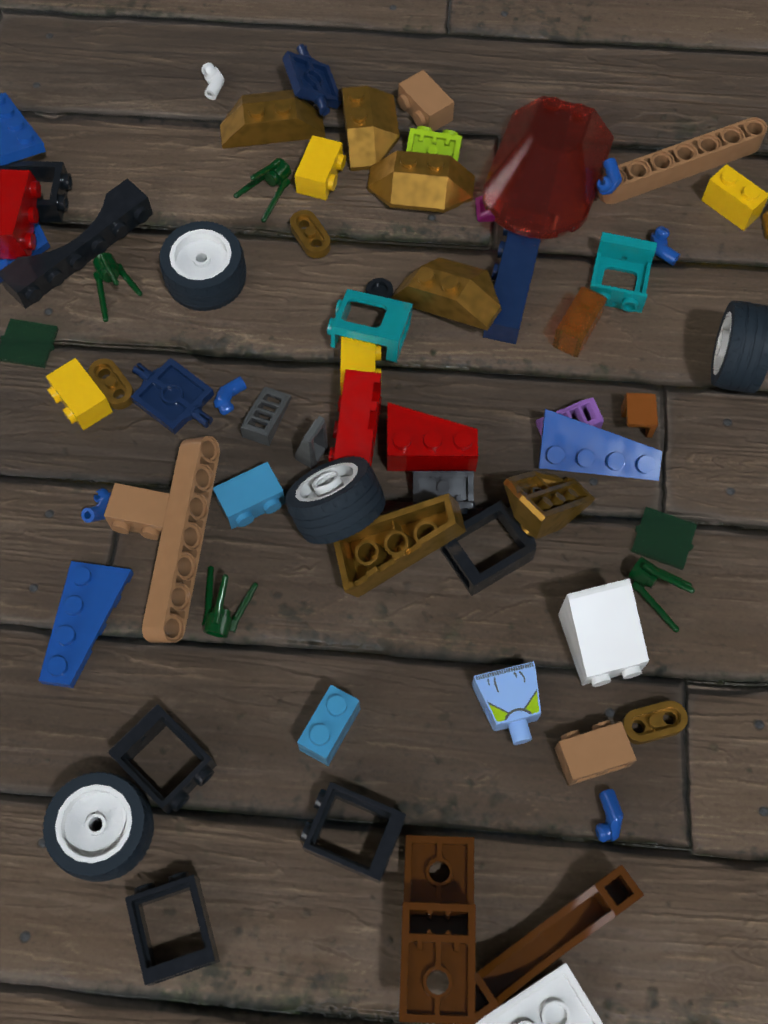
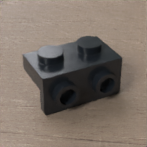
M413 471V505L449 493L459 502L462 514H468V508H475L474 471Z

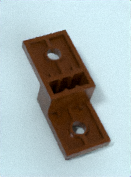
M406 835L399 1022L475 1024L476 905H474V837ZM441 863L447 866L450 874L446 881L437 883L431 879L429 870L434 864ZM434 971L443 972L448 978V988L442 994H434L427 987V978Z

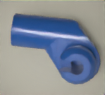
M609 158L603 162L606 176L602 180L599 179L596 184L599 193L602 195L612 194L622 182L615 158Z
M659 226L651 234L650 241L657 242L655 255L673 266L679 259L680 253L668 246L667 237L670 235L669 230Z
M240 376L220 387L216 394L214 406L219 409L221 415L232 412L234 405L230 400L233 396L247 389L245 382Z
M101 488L96 491L98 495H94L93 499L98 504L82 510L81 517L83 521L90 523L105 519L104 513L111 496V492L109 493L107 489Z
M607 789L599 793V798L606 815L605 823H598L595 829L597 838L601 842L615 841L620 835L623 821V812L616 793L613 789Z

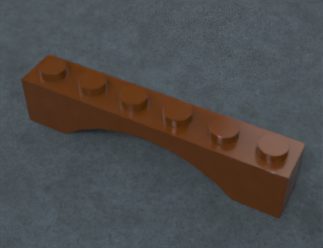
M622 864L475 972V1024L554 961L644 896Z

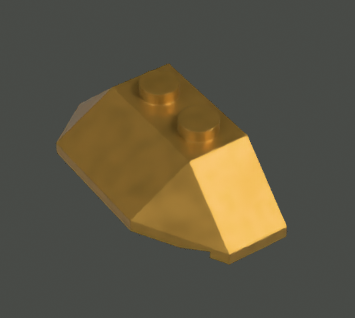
M367 85L341 87L350 171L370 170L373 164L388 155L400 139L394 95Z
M293 90L242 95L220 124L223 149L311 139L312 135L325 138L323 116L309 102L296 97Z
M397 150L370 167L367 190L372 194L374 193L378 199L391 208L444 213L473 200L475 175L450 155Z
M441 257L422 265L407 276L391 298L412 303L415 309L487 331L502 310L488 270Z
M530 471L509 477L503 482L514 518L521 524L522 530L535 539L561 530L595 500L581 484L570 477L562 479L554 474Z

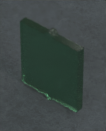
M10 318L5 334L0 337L2 341L0 344V361L45 368L50 352L55 349L53 344L59 330L58 327Z
M646 507L640 525H637L635 528L637 534L631 552L683 570L688 553L694 548L692 540L697 524Z

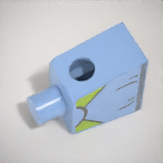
M534 661L475 675L472 687L493 731L509 728L513 745L531 741L532 736L528 723L537 721L541 715Z

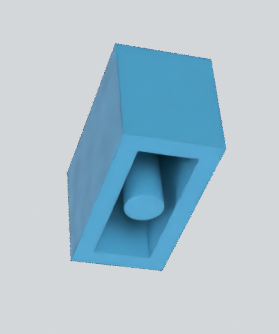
M268 462L213 487L216 500L231 529L247 526L256 517L265 513H274L286 503L284 491Z
M330 685L297 741L299 750L329 766L361 710L360 700Z

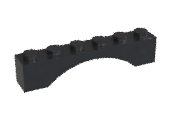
M127 178L106 193L104 204L98 216L89 228L76 239L50 252L18 257L0 270V280L4 288L25 309L38 302L45 294L61 285L65 279L76 271L81 270L97 255L104 253L108 247L119 239L124 238L139 224L147 221L153 215L148 196Z

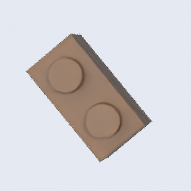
M424 70L398 84V104L403 111L408 112L417 126L430 127L432 131H436L453 121L454 101Z
M115 483L104 517L115 532L129 534L130 531L140 533L147 539L158 540L161 537L169 493Z
M606 720L593 725L590 732L580 734L579 730H574L560 736L561 741L557 743L554 749L568 786L630 767L637 760L622 722L611 724L610 720Z

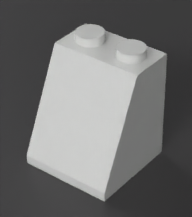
M630 579L567 594L558 616L581 684L592 683L593 687L608 684L613 677L622 675L623 679H629L642 674L641 670L647 665L649 658Z

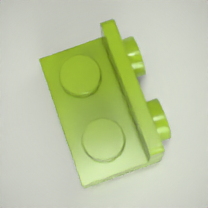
M417 126V129L410 128L406 151L450 155L456 161H459L460 149L463 143L462 136L453 130H443L441 133L432 131L430 127Z

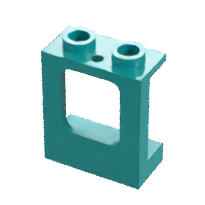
M602 232L587 302L598 306L619 308L627 312L642 313L648 296L646 291L657 242ZM611 269L634 274L636 276L634 291L602 285L604 271Z
M347 289L343 300L339 299L337 302L335 318L331 317L328 323L327 334L331 335V347L335 348L340 336L387 346L386 360L397 363L411 325L413 304ZM351 302L384 308L386 313L381 325L374 328L346 321L350 313Z

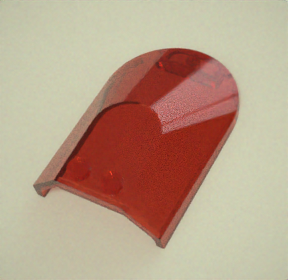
M541 96L513 112L483 188L482 200L484 207L495 216L494 221L497 224L518 235L549 239L557 238L558 233L568 230L573 233L586 222L598 190L597 181L601 180L604 172L603 162L608 159L614 136L596 110L586 107L584 104H574L562 101L556 97Z

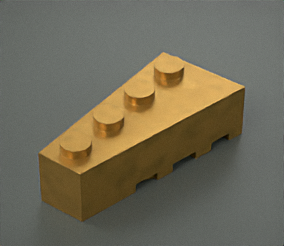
M448 493L379 516L373 523L353 536L333 542L344 592L359 598L465 533L466 528L459 502Z

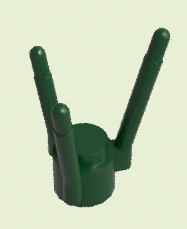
M276 158L271 164L250 177L252 181L234 193V198L245 194L264 179L271 186L279 185L261 218V221L265 223L284 189L291 183L288 179L291 175L289 165L283 159Z
M101 253L93 261L96 269L93 276L97 283L103 321L108 322L103 281L113 282L117 286L119 285L117 278L121 275L138 296H142L143 293L126 273L122 264L117 263L111 253Z
M641 557L628 575V578L634 581L632 589L640 593L664 622L677 633L679 632V627L644 587L647 586L651 589L660 578L691 594L695 592V589L690 582L658 568Z
M209 566L206 582L205 614L202 626H204L203 632L214 637L228 638L229 631L236 632L238 622L251 601L258 583L254 582L235 615L231 618V612L223 609L229 576L227 574L222 576L216 607L212 609L214 567Z

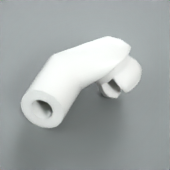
M207 62L201 68V72L205 75L204 78L209 84L204 94L208 99L215 100L224 84V77L217 67Z

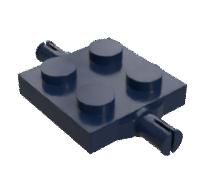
M300 44L297 46L298 54L287 51L282 58L293 92L296 97L302 100L306 99L315 102L320 115H328L330 112L329 107L338 109L342 104L329 65L312 58L309 55L307 46Z
M172 358L152 372L141 363H137V367L134 366L133 373L143 379L141 387L130 396L132 402L165 428L176 434L192 419L198 421L205 428L209 427L208 423L211 425L213 418L202 411L203 406L214 396V391L211 387Z

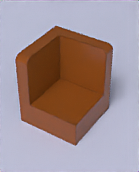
M626 393L621 405V417H626L628 427L645 428L646 438H652L658 426L656 394Z

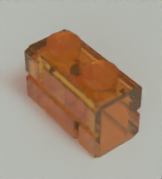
M581 287L556 329L553 346L571 356L578 357L603 314L607 298L586 287Z

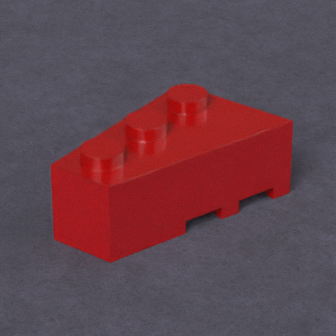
M0 169V259H17L22 256H32V250L36 248L34 226L39 220L36 206L37 198L41 197V185L30 170Z
M345 369L342 395H339L338 400L339 421L335 420L333 438H336L335 447L330 448L329 462L339 458L354 456L366 459L372 467L382 403L381 373Z
M387 402V471L476 472L478 462L477 428Z

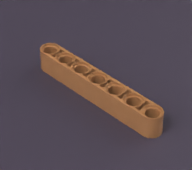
M748 118L620 164L618 167L622 177L621 184L612 194L602 195L598 193V196L606 204H616L751 155L759 150L768 126L760 118Z
M213 436L186 439L179 447L142 624L143 637L150 643H176L183 638L220 456L219 443Z

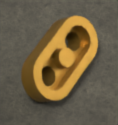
M308 210L295 212L290 219L291 231L304 252L312 258L326 256L331 249L330 236L316 215Z
M102 358L90 365L88 374L105 395L111 408L121 410L133 403L130 397L134 393L133 388L112 360ZM104 375H109L105 379H101ZM124 395L122 398L116 399L117 396Z
M664 701L630 711L623 718L622 724L629 742L645 744L680 733L687 725L688 715L685 708L678 702ZM664 715H669L672 717V725H668L664 722ZM632 724H640L643 729L642 733H636L632 728Z

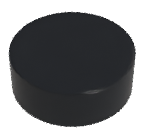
M375 278L367 284L366 293L391 299L393 296V285L387 279Z

